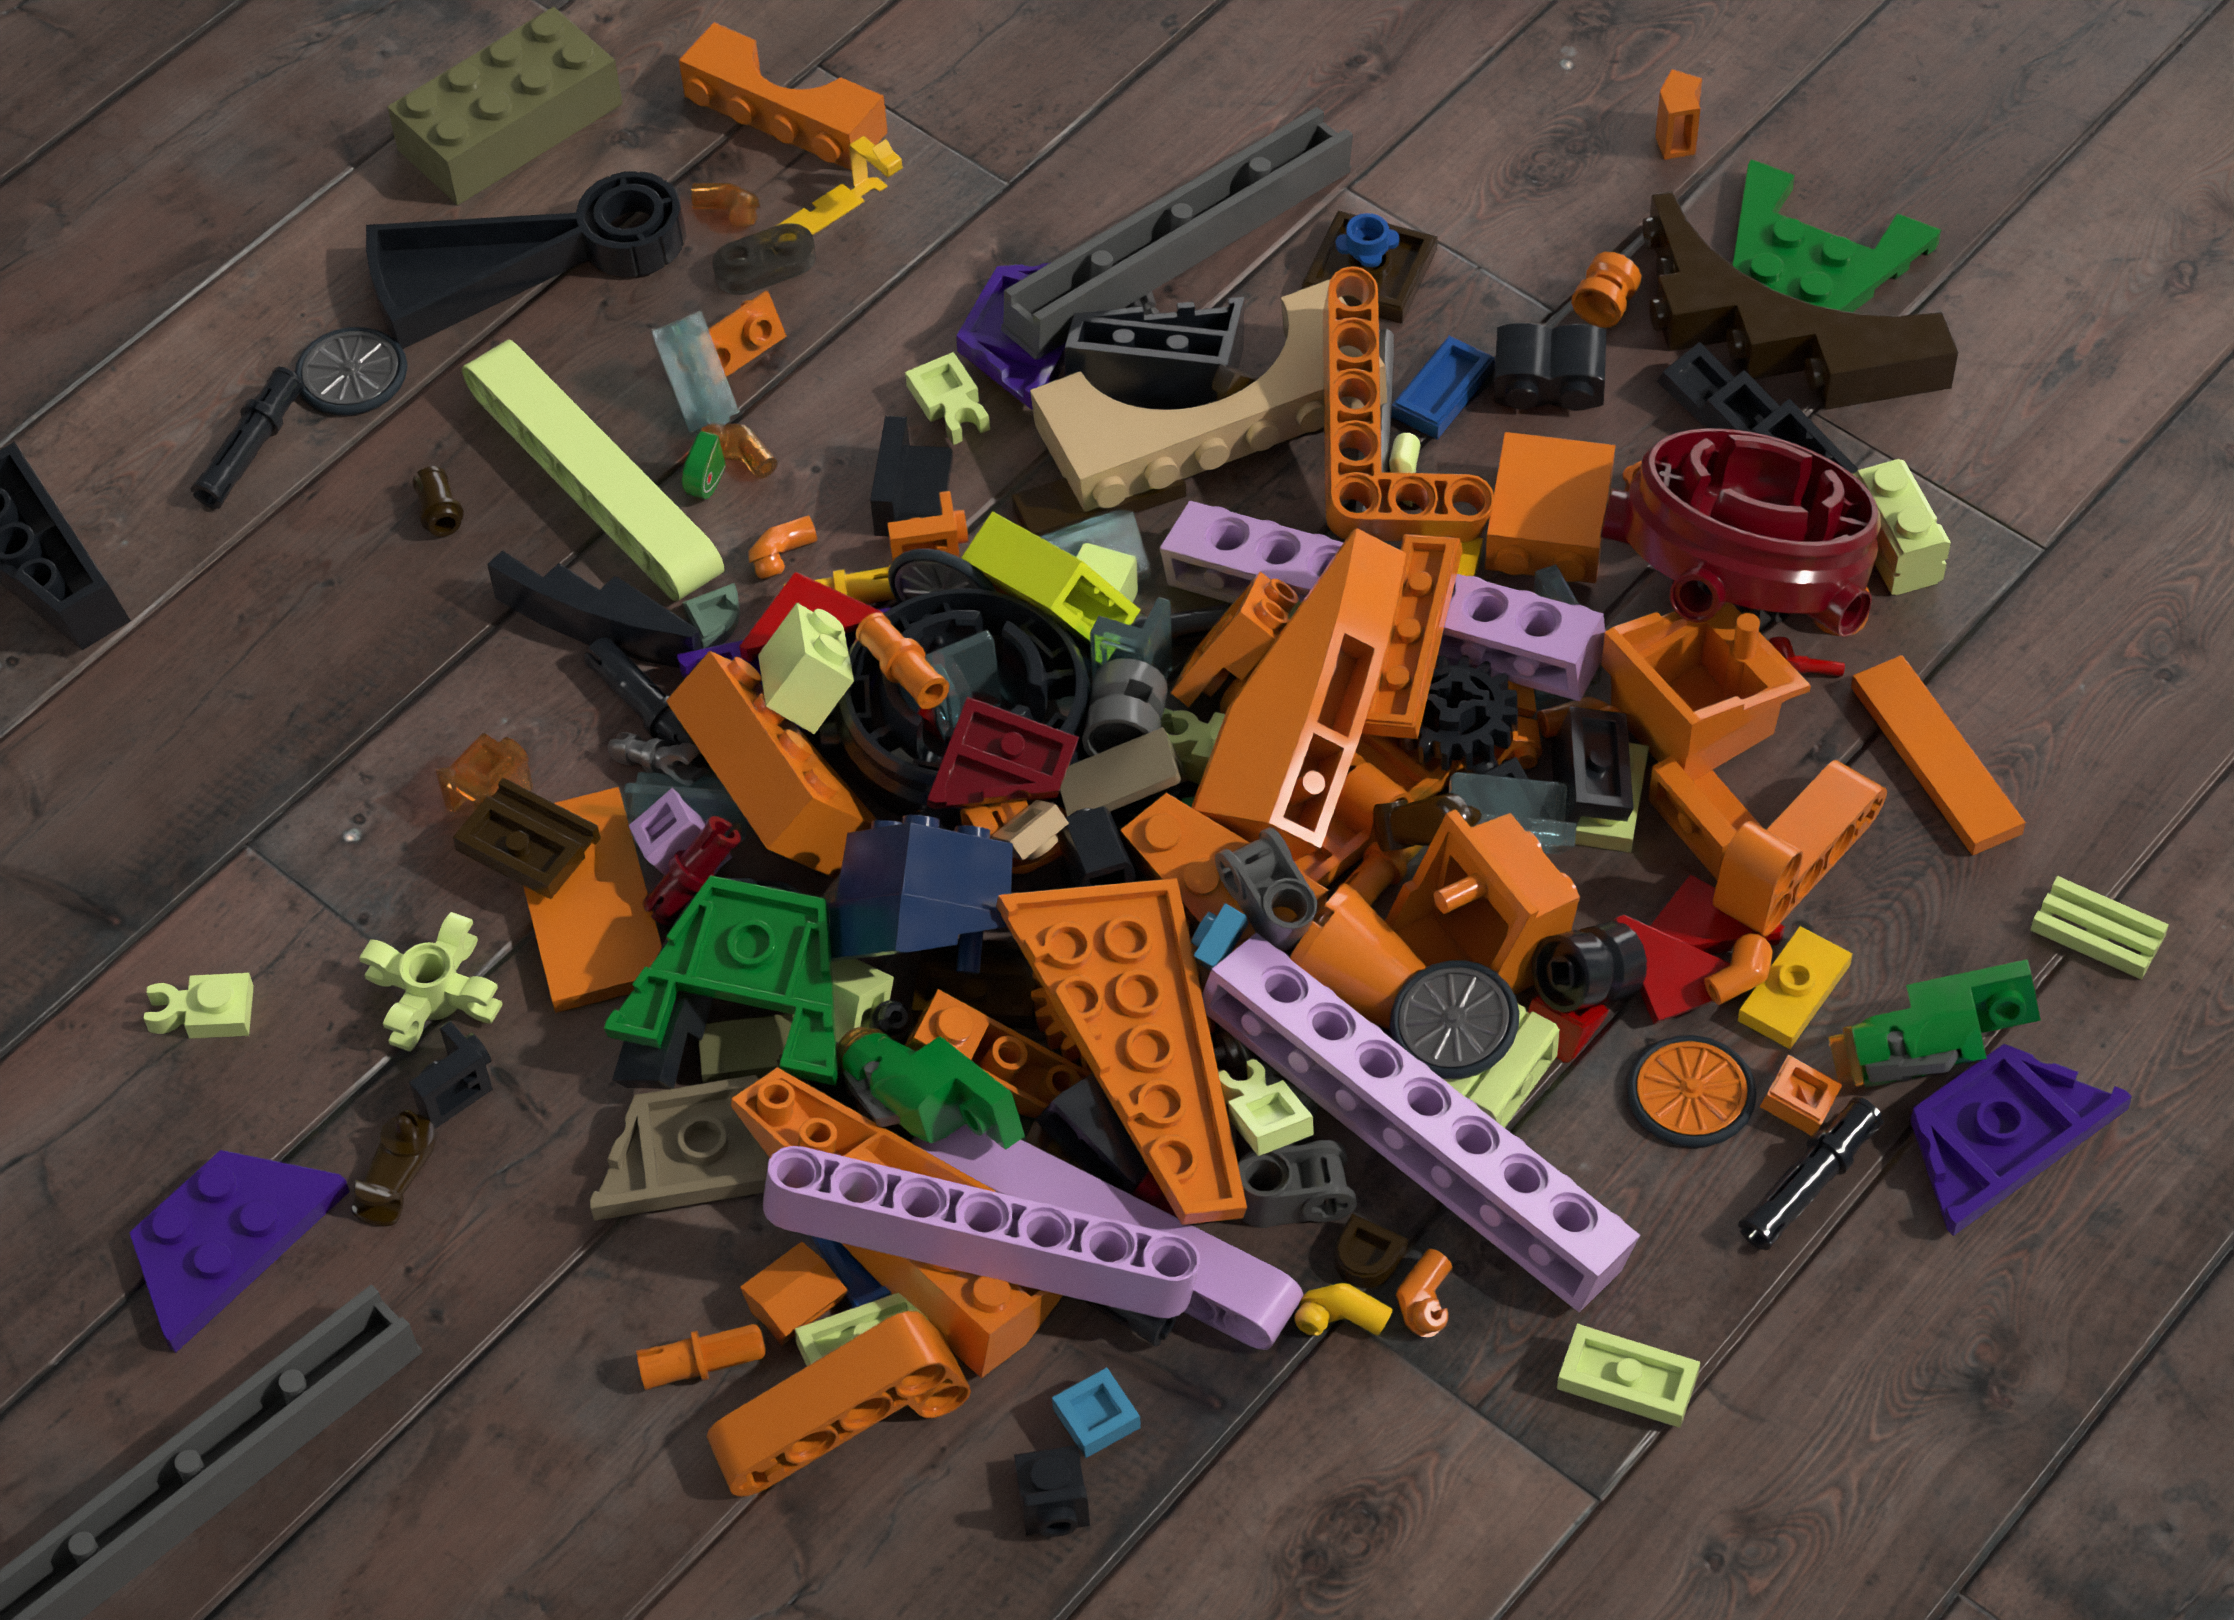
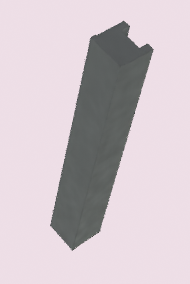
M1315 107L1005 289L1004 317L1001 331L1033 358L1038 360L1066 343L1075 313L1122 309L1350 173L1353 134L1347 129L1337 133L1323 122L1324 111Z
M372 1284L3 1567L0 1570V1620H81L423 1353L421 1347L415 1341L410 1324L403 1317L399 1318L382 1301L379 1292Z

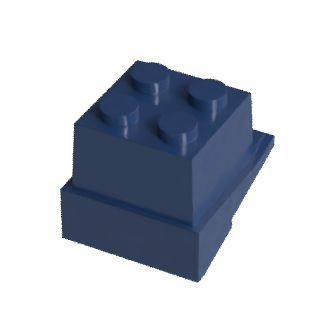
M922 815L903 816V823L875 820L872 821L871 829L847 833L836 902L827 903L829 907L832 961L907 953L957 945L958 934H960L956 972L973 975L979 974L984 930L1008 927L1002 918L1001 912L996 908L999 895L1011 894L1013 843L990 839L991 830L983 827L961 825L955 826L954 831L940 829L939 819Z

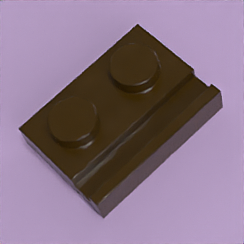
M502 778L498 783L499 789L492 798L487 796L453 836L456 851L552 899L585 859L584 852L592 843L596 845L601 839L598 825Z
M959 939L957 945L921 950L912 1006L914 1023L917 1022L919 1016L939 989L1008 1028L1033 1029L1035 1007L1031 991L1037 989L1036 980L1033 979V969L1017 942L983 940L980 973L976 975L956 972Z

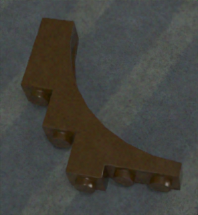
M1673 191L1652 195L1650 217L1644 218L1642 222L1645 245L1648 250L1655 249L1657 254L1656 269L1659 280L1657 298L1650 300L1649 309L1652 326L1655 331L1663 332L1669 351L1692 348L1699 342L1703 346L1727 342L1731 359L1733 361L1739 360L1743 371L1745 370L1753 379L1805 371L1809 388L1811 390H1818L1825 410L1952 388L1958 350L1942 312L1905 316L1856 314L1816 306L1774 291L1740 272L1711 249L1688 222Z

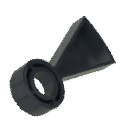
M623 171L596 181L580 198L576 213L366 225V253L376 297L387 328L402 349L588 260L597 269L614 276L637 277L638 275L643 276L654 273L677 258L686 240L683 213L676 189L667 180H663L662 177L642 171L639 173L637 171ZM629 212H642L651 216L648 221L635 228L621 229L610 225L618 216Z

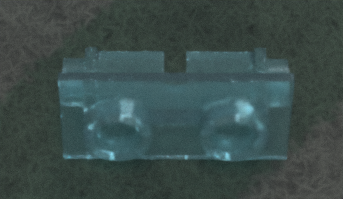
M701 311L651 330L689 432L708 425L710 428L719 427L728 423L730 416L739 413Z

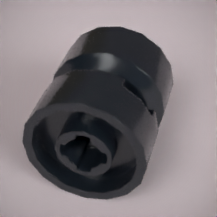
M1617 921L1581 928L1579 931L1574 930L1548 936L1537 945L1532 957V976L1535 988L1545 1003L1552 1009L1561 1012L1575 1011L1632 996L1642 987L1647 972L1645 949L1638 935L1629 926Z

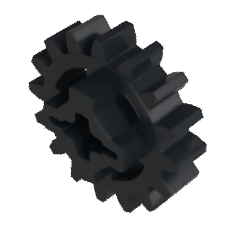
M1444 655L1438 656L1437 668L1434 669L1418 739L1401 738L1404 752L1413 751L1418 748L1419 763L1423 765L1431 761L1433 757L1439 758L1443 771H1448L1453 760H1461L1466 770L1472 769L1473 758L1476 756H1480L1489 763L1494 761V745L1499 748L1508 749L1511 745L1510 732L1518 730L1516 690L1508 689V676L1502 673L1491 677V663L1488 661H1484L1477 668L1470 667L1468 655H1462L1458 665H1449Z

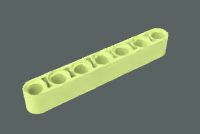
M508 339L462 367L464 380L476 400L670 599L678 602L724 572L722 558L711 540L516 343Z

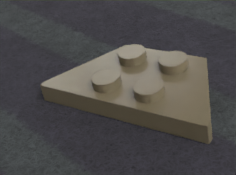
M752 1075L634 1095L624 1119L626 1124L625 1130L615 1140L608 1156L609 1169L599 1192H593L590 1199L594 1221L764 1193L770 1158L731 1107V1098L758 1081L757 1076Z

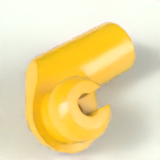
M1338 1283L1308 1290L1301 1298L1294 1321L1302 1332L1317 1336L1322 1334L1327 1328L1328 1322L1346 1318L1378 1336L1385 1327L1393 1309L1350 1284Z

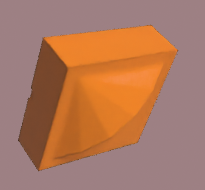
M1788 1054L1759 1107L1812 1136L1822 1125L1842 1084Z

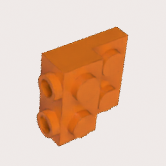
M1260 571L1191 652L1171 694L1189 707L1201 692L1211 697L1223 684L1230 672L1242 681L1254 666H1258L1288 623V615L1298 602V596L1294 590L1285 582L1276 578L1271 580Z

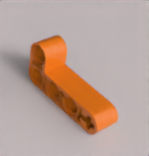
M1838 760L1830 762L1767 830L1752 821L1746 822L1738 830L1729 843L1722 860L1713 897V906L1764 937L1770 935L1870 827L1885 802L1887 789Z
M906 1311L885 1319L722 1417L711 1426L706 1437L731 1493L736 1496H749L768 1489L906 1405H909L924 1418H936L950 1413L963 1405L969 1398L971 1390L945 1336L923 1314L917 1311Z

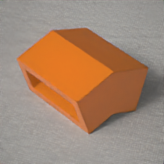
M1671 69L1660 89L1655 134L1664 160L1696 154L1701 109L1702 78Z
M802 1241L740 1286L751 1313L766 1325L781 1346L796 1336V1328L816 1321L840 1303L847 1293V1288L824 1259Z

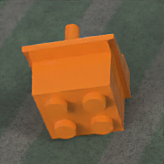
M1727 602L1706 622L1695 623L1687 621L1680 617L1676 611L1662 616L1655 612L1614 626L1604 632L1601 666L1611 676V705L1618 707L1623 713L1627 714L1628 730L1642 745L1649 746V753L1658 762L1672 756L1693 781L1773 735L1781 704L1790 698L1810 692L1811 685L1759 632L1760 620L1756 615L1751 613L1742 614L1732 603Z
M1455 809L1446 813L1413 879L1403 884L1385 922L1427 967L1449 960H1466L1482 964L1501 976L1508 983L1514 995L1534 985L1532 957L1537 945L1548 936L1572 930L1580 896L1572 879L1567 874L1559 872L1544 854L1536 836L1530 831H1525L1511 813L1470 827Z

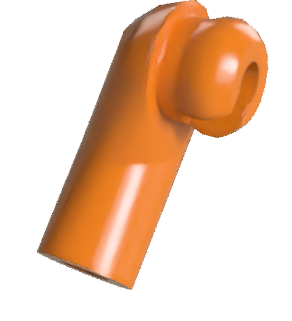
M1434 1249L1426 1250L1396 1292L1405 1325L1413 1333L1422 1337L1435 1336L1448 1322L1447 1307L1441 1309L1435 1290L1451 1271L1452 1264L1444 1254Z

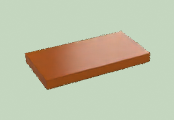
M619 787L555 802L558 806L598 825L601 839L596 845L592 843L584 852L585 859L552 899L523 885L555 1013L631 994L634 990L633 982L645 966L650 967L662 948L656 922L651 917L653 911L646 912L643 907V900L648 893Z

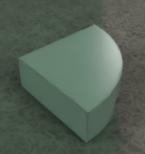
M734 583L682 602L684 615L689 624L699 630L702 649L724 644L738 625L740 604Z

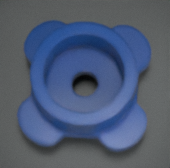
M1371 213L1359 214L1353 217L1347 224L1346 234L1340 235L1336 239V249L1339 253L1353 255L1365 267L1378 266L1382 262V256L1389 249H1394L1399 245L1398 233L1395 230H1389V225L1384 218Z

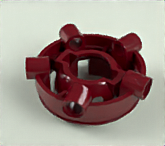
M1705 428L1686 430L1669 435L1657 442L1646 452L1641 463V470L1632 479L1629 491L1612 488L1599 538L1631 545L1652 567L1673 579L1674 583L1670 588V601L1676 613L1687 621L1695 623L1706 622L1728 602L1764 611L1804 613L1838 635L1848 637L1863 624L1871 609L1872 596L1865 589L1877 557L1878 542L1876 537L1881 528V515L1874 497L1866 486L1848 470L1825 456L1800 445L1768 435L1742 430ZM1697 581L1706 584L1711 590L1712 595L1703 592L1698 586Z

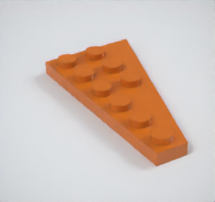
M1177 878L999 895L996 908L1001 912L1003 920L1180 1223L1186 1225L1243 1218L1247 1205Z

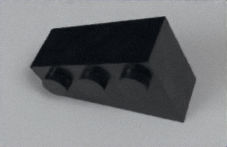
M1245 297L1228 298L1227 307L1195 310L1194 302L1177 303V312L1144 315L1143 307L1075 313L1065 344V377L1081 371L1086 380L1104 395L1127 405L1144 408L1175 410L1216 402L1218 393L1212 389V382L1218 367L1223 364L1235 369L1239 368L1244 348Z

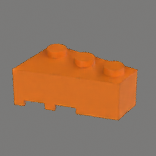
M1165 793L1120 830V836L1130 860L1148 881L1177 878L1185 918L1191 921L1194 934L1205 915L1209 911L1218 915L1225 903L1244 914L1240 905L1227 891L1219 876L1215 863V854L1224 849L1233 852L1250 842L1168 793ZM1303 875L1309 887L1314 891L1317 899V912L1325 907L1329 890ZM1287 907L1272 909L1274 915L1284 922L1293 923L1299 921L1296 913ZM1250 922L1233 951L1256 933Z

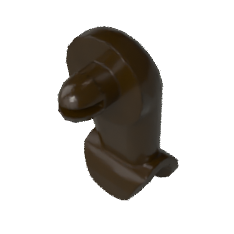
M1448 793L1408 803L1407 799L1376 804L1373 809V822L1380 849L1382 851H1392L1413 847L1414 845L1430 846L1446 813L1456 809L1470 827H1474L1481 821L1482 813L1476 807L1467 806L1458 794Z
M411 1110L401 1111L398 1116L391 1118L382 1127L380 1133L381 1141L364 1182L355 1180V1200L351 1209L354 1216L364 1222L380 1226L396 1224L403 1209V1194L433 1153L436 1143L434 1125L428 1118L415 1114Z

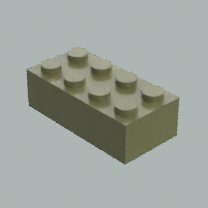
M553 6L390 104L387 108L398 151L456 205H459L616 109L623 102L615 59Z

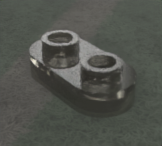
M785 223L727 243L720 247L713 257L712 263L716 283L727 293L744 295L802 275L810 270L816 261L814 237L802 225Z

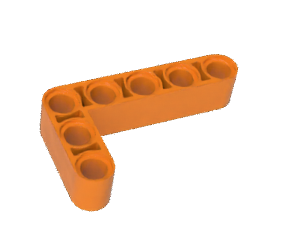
M1351 266L1340 269L1330 279L1323 308L1325 512L1327 525L1334 534L1343 539H1347L1349 534L1358 528L1381 541H1402L1404 534L1460 538L1461 543L1473 541L1480 537L1485 530L1493 509L1495 498L1493 490L1487 481L1479 476L1469 474L1382 472L1378 287L1371 273L1363 268ZM1349 295L1359 299L1362 304L1354 307L1347 306L1338 298ZM1353 346L1359 349L1363 355L1355 358L1348 357L1339 348ZM1349 396L1355 397L1364 404V407L1358 409L1348 408L1339 399ZM1344 448H1355L1361 451L1366 458L1358 461L1349 460L1340 451ZM1349 499L1357 500L1367 510L1361 513L1349 512L1344 509L1341 502ZM1406 500L1412 501L1419 505L1422 512L1419 514L1405 513L1398 507L1397 503ZM1457 502L1469 503L1476 508L1478 513L1471 516L1463 515L1454 508L1453 504Z

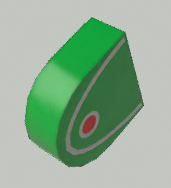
M703 431L697 434L687 455L682 474V486L687 495L709 499L717 488L726 468L718 435Z

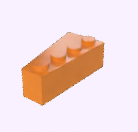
M709 651L666 702L764 846L772 852L840 880L847 833L871 829L872 821L877 819L795 723L766 707L763 686L760 684L762 678L758 671L742 658L735 657L731 661Z

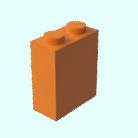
M1505 432L1494 491L1495 499L1487 531L1485 570L1501 571L1510 575L1525 574L1557 578L1567 582L1596 583L1603 538L1599 537L1611 491L1616 445Z

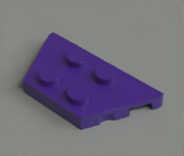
M1042 263L1033 267L1023 264L997 266L956 335L957 352L1031 410H1033L1030 390L1056 381L1065 365L1066 343L1036 360L1002 332L1004 290L1050 263Z
M2003 1044L1987 1055V1059L1980 1060L1913 1108L1910 1121L1946 1229L1953 1236L2127 1111L2132 1096L2126 1090L2114 1086L2112 1093H2108L2077 1081V1071L2056 1063L2047 1064L2040 1062L2030 1053Z
M220 1150L129 1233L169 1348L175 1353L179 1351L350 1192L346 1179L336 1173Z

